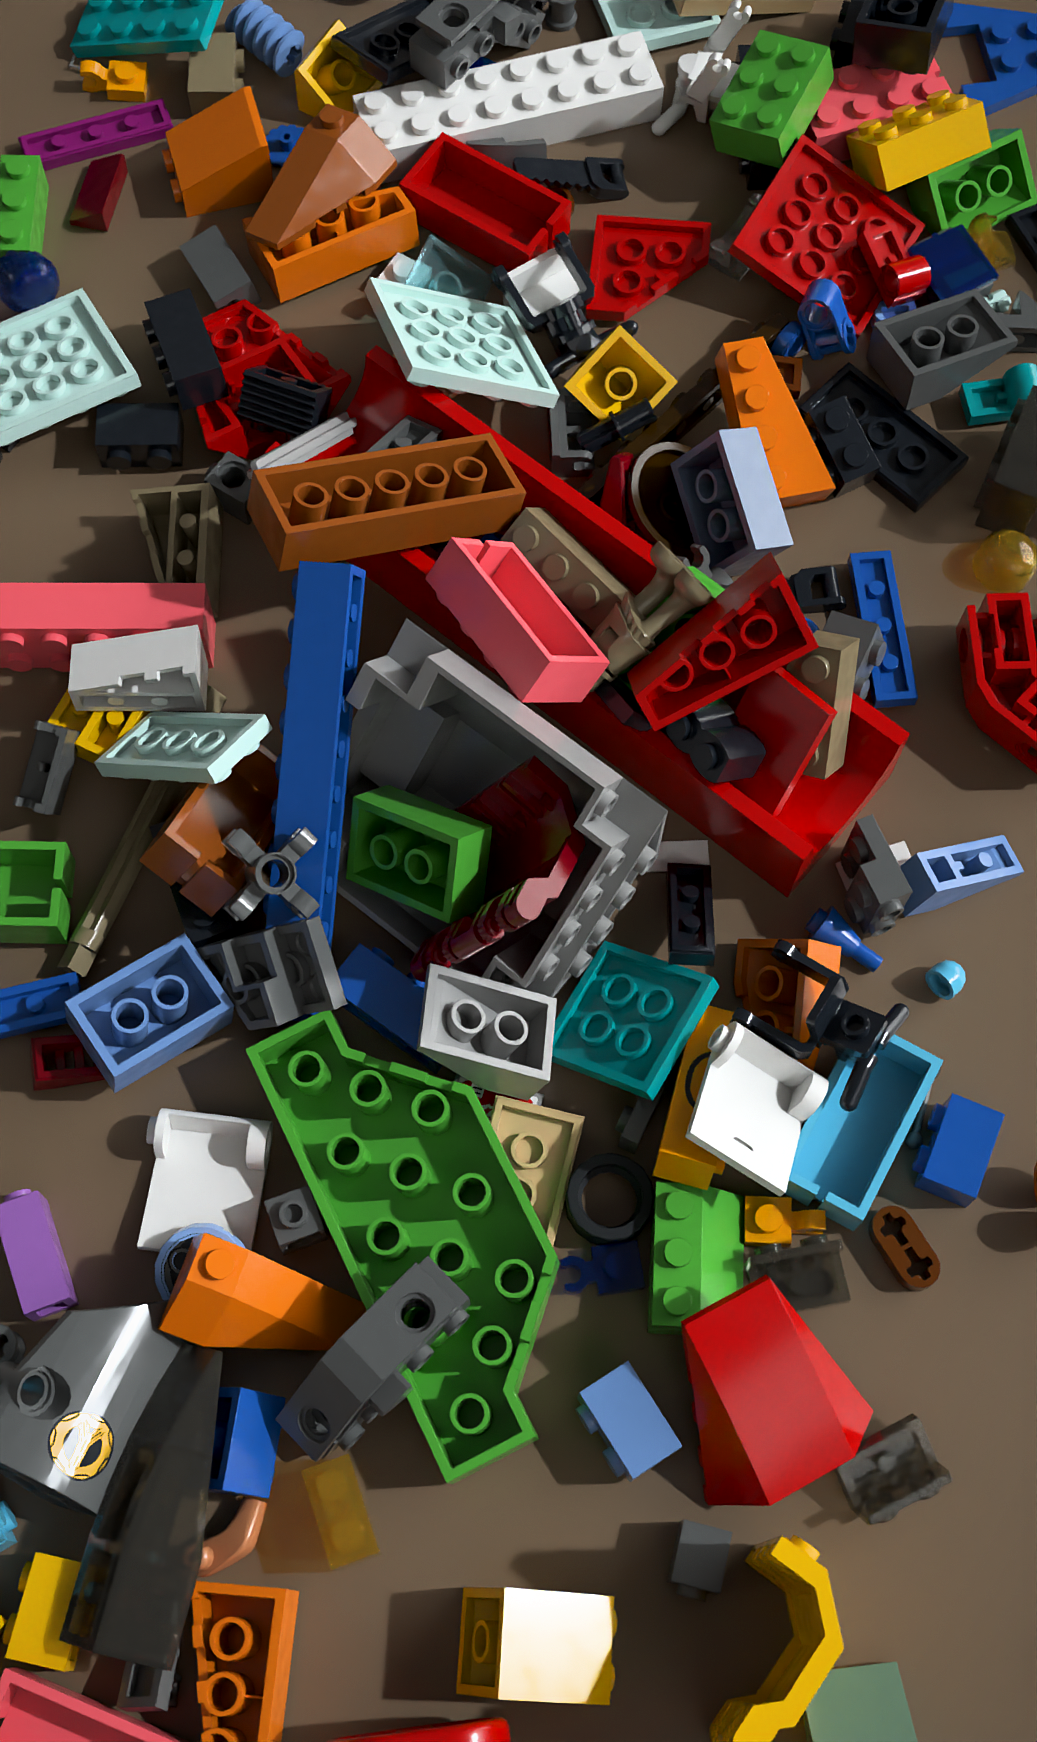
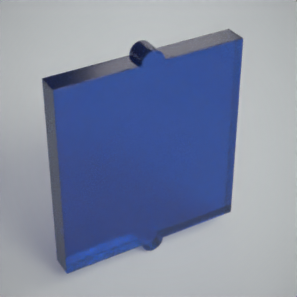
M963 224L941 234L933 233L930 239L908 249L910 256L919 254L927 260L931 270L930 286L940 300L973 289H979L996 281L999 277L997 271Z

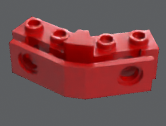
M1028 592L986 593L977 613L975 605L966 606L955 629L965 706L980 730L1037 774V756L1034 757L1028 752L1031 746L1037 751V648Z

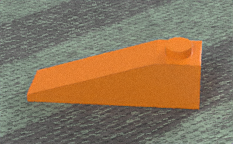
M204 1232L193 1237L157 1330L201 1347L328 1351L367 1310L363 1302L255 1252Z

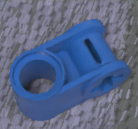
M828 279L812 281L805 292L797 312L811 358L813 360H821L826 354L843 351L845 354L854 353L856 349V333L854 325L848 316L838 285ZM815 303L822 304L824 307L818 306Z

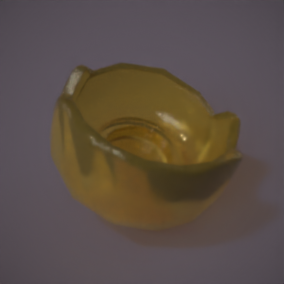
M986 212L974 216L966 232L965 242L971 255L984 265L988 273L1014 267L1016 265V257L1008 233L1006 231L993 230L992 224L997 220V216L987 215Z
M1014 529L993 531L980 544L972 561V567L977 580L987 589L998 593H1017L1022 591L1037 570V545L1026 534Z

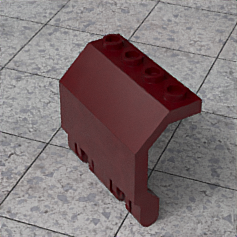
M535 755L454 809L456 812L493 826L484 904L479 911L454 921L452 925L421 943L410 963L411 973L418 981L425 982L427 966L430 963L449 968L452 966V963H460L502 939L505 932H514L536 919L543 906L559 897L586 844L583 834L573 827L578 818L569 787Z

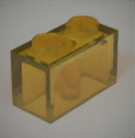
M349 1453L301 1470L331 1570L336 1572L382 1555L356 1469Z

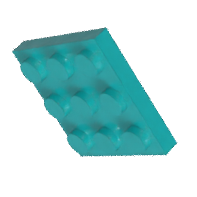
M604 940L555 1020L552 1062L653 1101L720 986L712 976L676 964H668L667 961Z

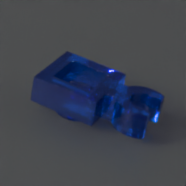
M637 1240L591 1247L592 1261L585 1262L577 1256H568L560 1260V1269L575 1268L580 1273V1280L578 1282L564 1285L565 1294H579L588 1284L596 1283L598 1297L645 1289Z

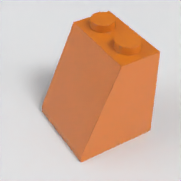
M251 86L242 87L165 132L168 149H163L162 155L167 174L175 173L176 178L170 179L175 203L183 202L187 217L261 202L273 184L269 147Z

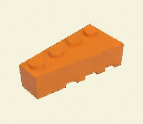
M187 1580L189 1599L192 1600L194 1626L191 1627L193 1648H196L199 1681L196 1684L198 1703H201L204 1732L201 1734L202 1742H281L299 1591L284 1588Z

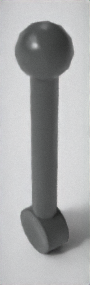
M940 1067V1069H939V1071H938V1073H937L935 1079L939 1076V1074H940V1072H941V1067ZM932 1085L914 1119L912 1131L905 1137V1143L911 1149H918L923 1144V1137L920 1133Z

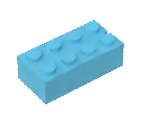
M895 1034L884 1050L877 1049L874 1055L878 1058V1062L870 1075L857 1108L851 1112L844 1111L840 1107L839 1101L855 1063L849 1059L846 1062L839 1059L836 1060L826 1079L829 1082V1086L824 1100L813 1115L804 1121L801 1127L786 1193H784L806 1206L814 1199L820 1203L817 1210L826 1211V1217L851 1231H854L863 1222L944 1061Z

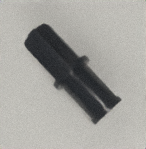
M644 397L642 400L615 414L612 411L608 412L610 417L579 432L576 436L581 449L593 453L618 439H621L622 442L625 441V436L652 422H656L657 418L647 397Z

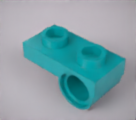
M1022 363L1007 370L1000 379L962 383L958 394L967 425L1037 417V365Z

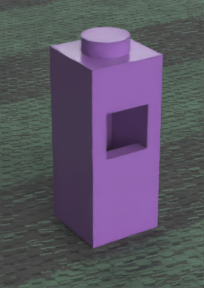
M22 1189L6 1195L3 1198L4 1203L0 1204V1237L23 1314L34 1322L79 1305L47 1199L38 1190L31 1192L30 1189Z

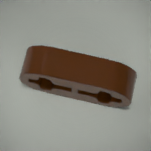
M898 1206L881 1208L871 1218L868 1225V1234L872 1243L897 1281L904 1288L918 1292L929 1288L938 1280L941 1272L937 1255L912 1217L904 1209ZM884 1217L890 1223L896 1220L900 1223L901 1228L898 1230L897 1235L903 1244L902 1247L892 1234L885 1237L881 1233L880 1229L885 1225ZM906 1250L916 1263L923 1260L927 1264L928 1268L923 1272L926 1280H923L919 1275L911 1277L908 1274L907 1269L912 1264L905 1253Z

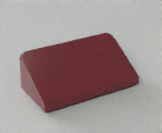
M115 154L90 162L69 221L70 225L108 231L128 174L124 154Z

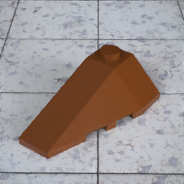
M327 103L303 130L245 230L246 238L279 251L314 229L317 219L332 210L336 214L347 208L346 201L361 192L367 196L375 191L397 167V159L360 115Z

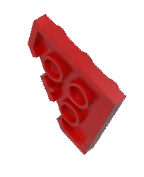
M597 214L590 269V279L595 289L591 303L586 305V319L625 322L706 266L709 258L712 223Z

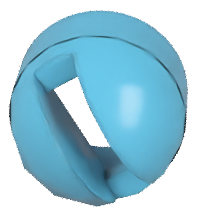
M949 960L937 963L925 975L929 988L938 997L945 1000L952 999L960 992L966 981L965 971L961 965Z

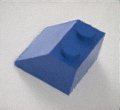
M181 1386L163 1485L234 1496L269 1499L271 1483L275 1475V1460L279 1436L282 1426L275 1418L284 1408L286 1398L241 1387Z

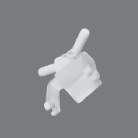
M740 0L732 1L726 15L708 39L703 51L698 50L697 54H683L679 58L677 68L679 75L676 79L673 103L652 124V132L655 135L661 136L685 114L688 104L694 106L697 121L706 123L710 111L716 109L740 66L731 63V60L728 58L723 60L721 57L741 27L749 21L752 13L750 6H745L743 13H740L738 11L742 2Z

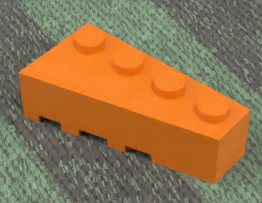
M399 186L373 191L367 196L364 194L354 196L348 200L346 209L338 214L332 210L317 219L314 229L279 251L246 238L250 255L280 303L391 258L398 252L403 253L420 246L416 210ZM253 217L242 219L244 231Z
M763 336L723 343L714 360L729 429L757 427L782 508L824 501L836 487Z

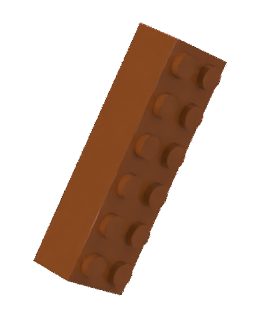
M491 433L253 470L247 510L280 572L299 568V561L330 563L446 542L451 537L468 538L506 531L518 518L526 491Z

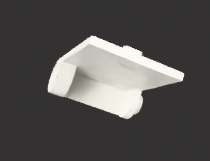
M733 1021L728 1026L721 1024L714 1031L707 1045L711 1053L685 1137L781 1197L786 1193L802 1123L813 1115L821 1105L828 1091L829 1082L738 1022Z
M161 1108L157 1117L151 1116L147 1127L146 1141L147 1144H153L156 1160L138 1239V1249L160 1252L161 1247L177 1230L194 1223H214L223 1227V1230L228 1231L232 1236L235 1235L244 1244L245 1249L252 1251L272 1145V1121Z

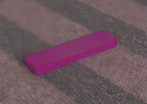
M161 98L20 136L18 140L23 155H40L44 171L164 139L166 138L165 132L173 128V124L164 100Z

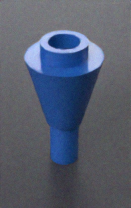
M831 906L827 911L819 908L805 926V929L810 932L807 939L840 946L841 955L852 957L872 973L883 961L881 956L861 943V939L834 906Z

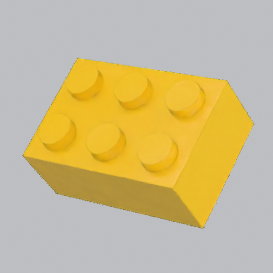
M940 90L929 94L926 97L927 102L917 106L908 104L892 111L893 116L882 121L880 119H872L857 126L858 131L846 135L854 172L872 186L888 192L992 148L983 101L968 98L966 94L956 95L950 93L949 90Z

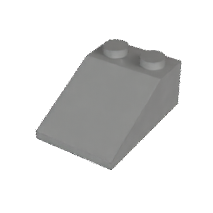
M430 963L426 971L417 1050L485 1090L528 1101L550 1081L557 998Z

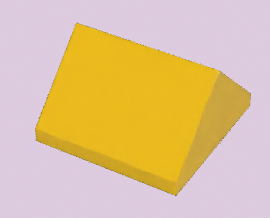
M339 19L333 22L294 70L298 110L312 117H315L327 103L354 113L352 95L379 90L383 85L382 82L330 48L332 35L346 29Z
M619 324L588 354L565 383L564 387L602 421L610 417L608 412L612 411L615 414L642 400L644 397H647L653 409L678 381Z

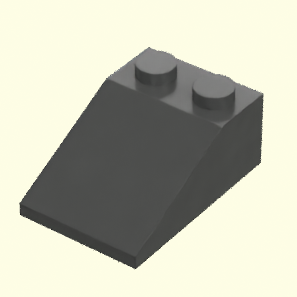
M973 289L874 323L866 359L905 411L941 399L1015 348L1018 339L977 289Z

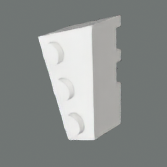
M198 625L72 644L68 693L76 711H206L208 662Z

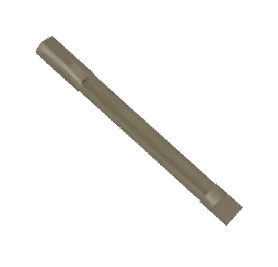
M207 685L206 711L187 712L220 713L227 698L212 686ZM151 781L69 940V944L57 966L58 968L67 973L76 971L79 977H86L143 866L138 860L153 841L149 826L166 820L185 782Z

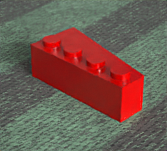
M770 551L628 671L627 676L634 696L655 732L819 648V645Z

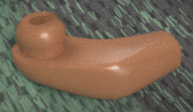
M244 1496L233 1519L225 1530L205 1541L193 1543L186 1550L185 1563L190 1571L199 1577H209L251 1553L259 1537L267 1503Z

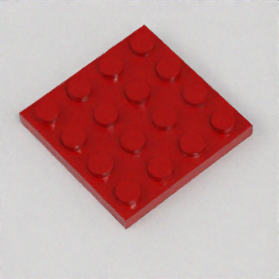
M802 134L727 252L798 304H801L805 292L812 281L817 279L833 281L841 291L848 316L854 325L857 340L882 300V296L856 238L863 231L895 222L909 253L911 246L915 244L925 224ZM815 303L818 306L824 307L822 304Z

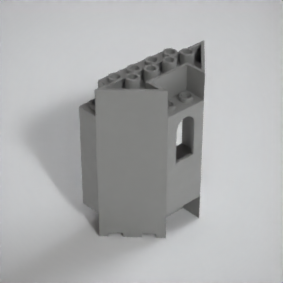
M406 618L388 654L363 664L345 699L356 707L358 711L352 721L337 892L416 953L422 942L435 936L438 932L452 925V923L444 922L346 879L353 796L385 785H391L454 810L535 755L568 785L578 818L573 827L583 834L586 845L559 897L543 906L536 919L514 932H505L502 939L460 963H452V966L449 968L554 998L572 976L578 978L588 967L593 958L590 954L614 927V923L609 919L617 908L619 911L623 909L634 895L636 888L631 885L638 873L641 876L644 875L655 860H657L668 810Z

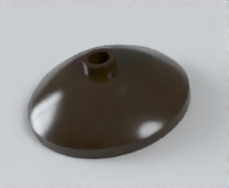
M662 442L650 446L633 462L627 479L628 503L639 529L653 545L660 541L675 556L686 557L688 561H694V554L690 548L694 543V539L670 465L692 448L676 442Z

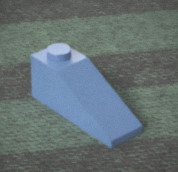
M1004 835L916 853L900 866L913 891L902 913L904 917L936 910L1021 875L1024 870Z

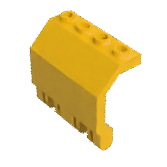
M793 1535L791 1539L780 1536L755 1544L744 1560L746 1564L784 1592L793 1636L756 1694L726 1700L710 1725L709 1738L711 1742H771L779 1729L795 1727L844 1650L828 1571L816 1562L820 1553L796 1535Z

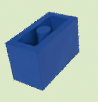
M954 1093L950 1095L943 1105L936 1103L926 1127L933 1131L928 1146L921 1144L912 1165V1170L918 1172L913 1187L964 1208L970 1205L977 1198L1005 1114Z

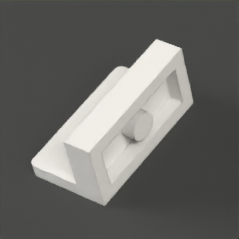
M554 247L508 272L510 279L534 317H538L544 314L545 311L582 293ZM503 294V305L511 307Z

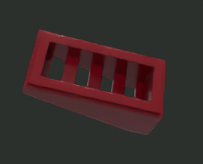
M623 452L610 458L600 508L636 533V522L631 513L627 497V479L633 464V454Z
M76 1034L31 1038L30 1060L34 1091L105 1080L94 1061L93 1067H85L83 1049L85 1048ZM73 1051L74 1068L66 1069L64 1052ZM54 1054L55 1070L47 1071L46 1055Z

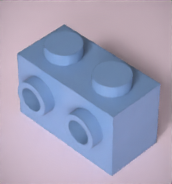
M629 1361L579 1392L577 1399L581 1406L575 1409L576 1413L590 1434L598 1431L608 1447L602 1451V1454L617 1478L625 1474L628 1481L631 1482L682 1447V1444Z

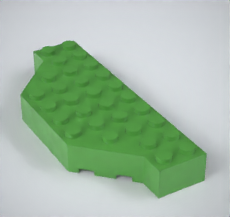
M331 1010L319 1012L246 1048L245 1050L366 1310L415 1263L419 1265L427 1256L470 1299V1306L465 1310L470 1315L468 1320L452 1336L448 1337L443 1332L430 1345L434 1353L420 1369L413 1373L407 1368L401 1374L413 1387V1390L406 1397L446 1483L454 1484L537 1441L539 1437L518 1396V1392L560 1262L473 1087L456 1081L453 1083L431 1076L427 1072L399 1063L380 1060L368 1056L364 1052L351 1049ZM422 1307L412 1308L405 1315L404 1324L409 1328H421L428 1322L430 1312Z

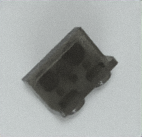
M826 1234L815 1235L801 1239L799 1241L800 1247L786 1250L782 1249L781 1243L764 1245L755 1248V1256L749 1257L744 1264L748 1284L767 1275L797 1313L844 1304L851 1300L840 1257V1252L844 1249L841 1239L828 1241Z
M913 1413L863 1439L855 1458L834 1469L850 1509L868 1526L893 1519L899 1510L918 1500H926L935 1496L941 1487L951 1483L953 1480L949 1470L938 1462L921 1420Z

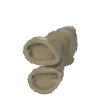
M657 541L650 551V557L657 568L652 580L635 597L626 591L622 603L616 601L612 611L590 636L592 641L610 661V664L590 692H593L605 679L612 682L618 677L619 673L626 670L637 660L651 653L649 649L657 645L654 638L662 630L690 609L706 605L714 598L712 593L695 577L688 567L660 541ZM671 594L666 602L647 618V615Z

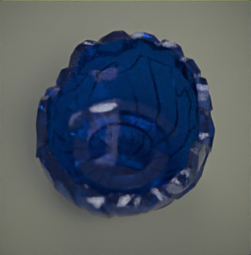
M8 251L5 256L0 258V300L8 308L17 313H23L54 300L59 291L60 279L57 269L50 260L36 251H28L27 253Z

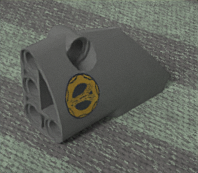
M169 1300L119 1307L66 1311L20 1363L11 1361L0 1363V1474L52 1504L95 1518H102L147 1424L156 1421L166 1411L198 1346L157 1330Z

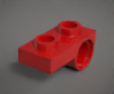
M895 222L863 231L856 238L887 309L917 300L926 292L931 282L930 266L922 255H909Z

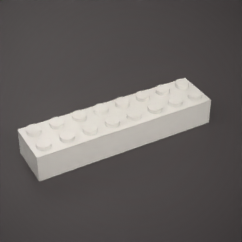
M640 30L468 69L462 79L456 80L446 90L428 79H423L352 96L354 114L360 115L397 159V167L383 181V183L403 179L442 132L466 144V141L504 138L506 142L544 139L547 145H552L657 120L661 116L664 86Z

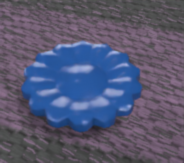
M294 124L289 126L280 125L277 129L269 131L266 139L272 166L283 167L304 130L303 127L297 128Z

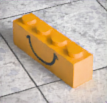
M708 1005L683 1048L652 1176L708 1190L713 1173L719 1175L723 1173L724 1161L690 1141L685 1136L711 1050L707 1047L709 1039L721 1024L725 1026L730 1024L734 1014L732 1011Z

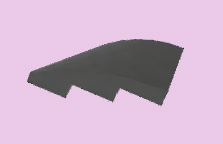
M320 916L260 929L196 948L203 960L210 959L223 978L220 985L235 1005L238 1015L248 1030L277 1027L304 1014L335 1010L347 1004Z

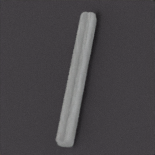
M341 412L251 461V469L247 471L248 479H252L253 470L302 463L353 435V427L357 426L356 418H350L347 412Z

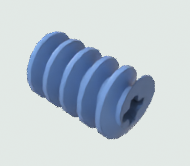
M246 0L244 3L234 7L228 14L225 21V31L227 33H235L236 41L239 44L244 45L250 53H254L260 61H263L270 69L274 70L278 76L288 77L294 73V70L301 63L302 49L305 43L304 35L300 30L294 29L290 22L284 21L280 14L274 13L273 9L269 5H264L262 0Z

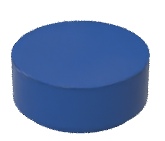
M792 321L781 330L771 347L773 355L794 357L801 350L806 342L801 324L797 321Z

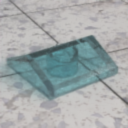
M430 234L404 284L484 301L493 280L486 271Z

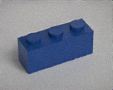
M359 943L337 970L347 1004L342 1007L434 1074H437L443 1065L417 1050L425 982L418 981L411 972L406 976L394 968V961L379 948L374 947L370 951Z

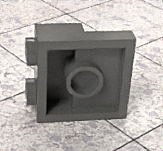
M873 814L856 820L841 852L840 860L847 877L853 879L845 895L844 906L846 913L853 923L859 924L863 934L870 932L871 936L874 937L886 933L895 927V921L905 910L904 906L913 891Z

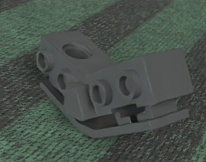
M434 0L415 18L416 24L421 28L409 39L410 68L446 90L456 80L462 79L469 67L481 56L487 55L494 43L530 49L531 44L536 42L541 34V23L546 14L534 7L537 0Z
M429 1256L419 1265L415 1263L327 1351L275 1420L315 1463L319 1459L327 1457L338 1447L346 1452L365 1433L366 1430L361 1426L363 1421L368 1424L378 1414L383 1417L413 1390L412 1385L401 1374L407 1368L413 1373L420 1369L434 1353L430 1345L443 1332L448 1337L452 1336L468 1320L470 1315L465 1310L470 1306L469 1297ZM422 1307L430 1312L428 1322L421 1328H409L404 1324L405 1315L412 1308Z

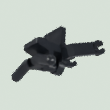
M565 232L554 236L553 246L581 290V294H577L545 311L544 314L534 317L504 266L500 264L492 268L493 273H491L494 284L503 292L524 329L532 334L546 330L558 356L544 366L551 380L583 362L586 356L617 327L615 326L597 335L593 329L596 327L594 320H586L582 309L591 303L595 286L573 251L571 241ZM627 320L620 324L631 336L638 332L639 327L634 320Z
M779 939L771 955L779 962L792 967L825 986L806 1018L810 1034L808 1041L801 1043L740 1007H737L730 1023L733 1021L738 1022L796 1060L809 1059L814 1048H820L822 1044L834 1047L837 1059L844 1062L849 1059L855 1063L839 1101L840 1107L844 1111H854L878 1062V1058L874 1055L877 1049L884 1050L890 1039L908 1018L909 1008L903 1003H897L884 1016L845 1000L844 997L849 990V986L843 976L802 954L791 943Z

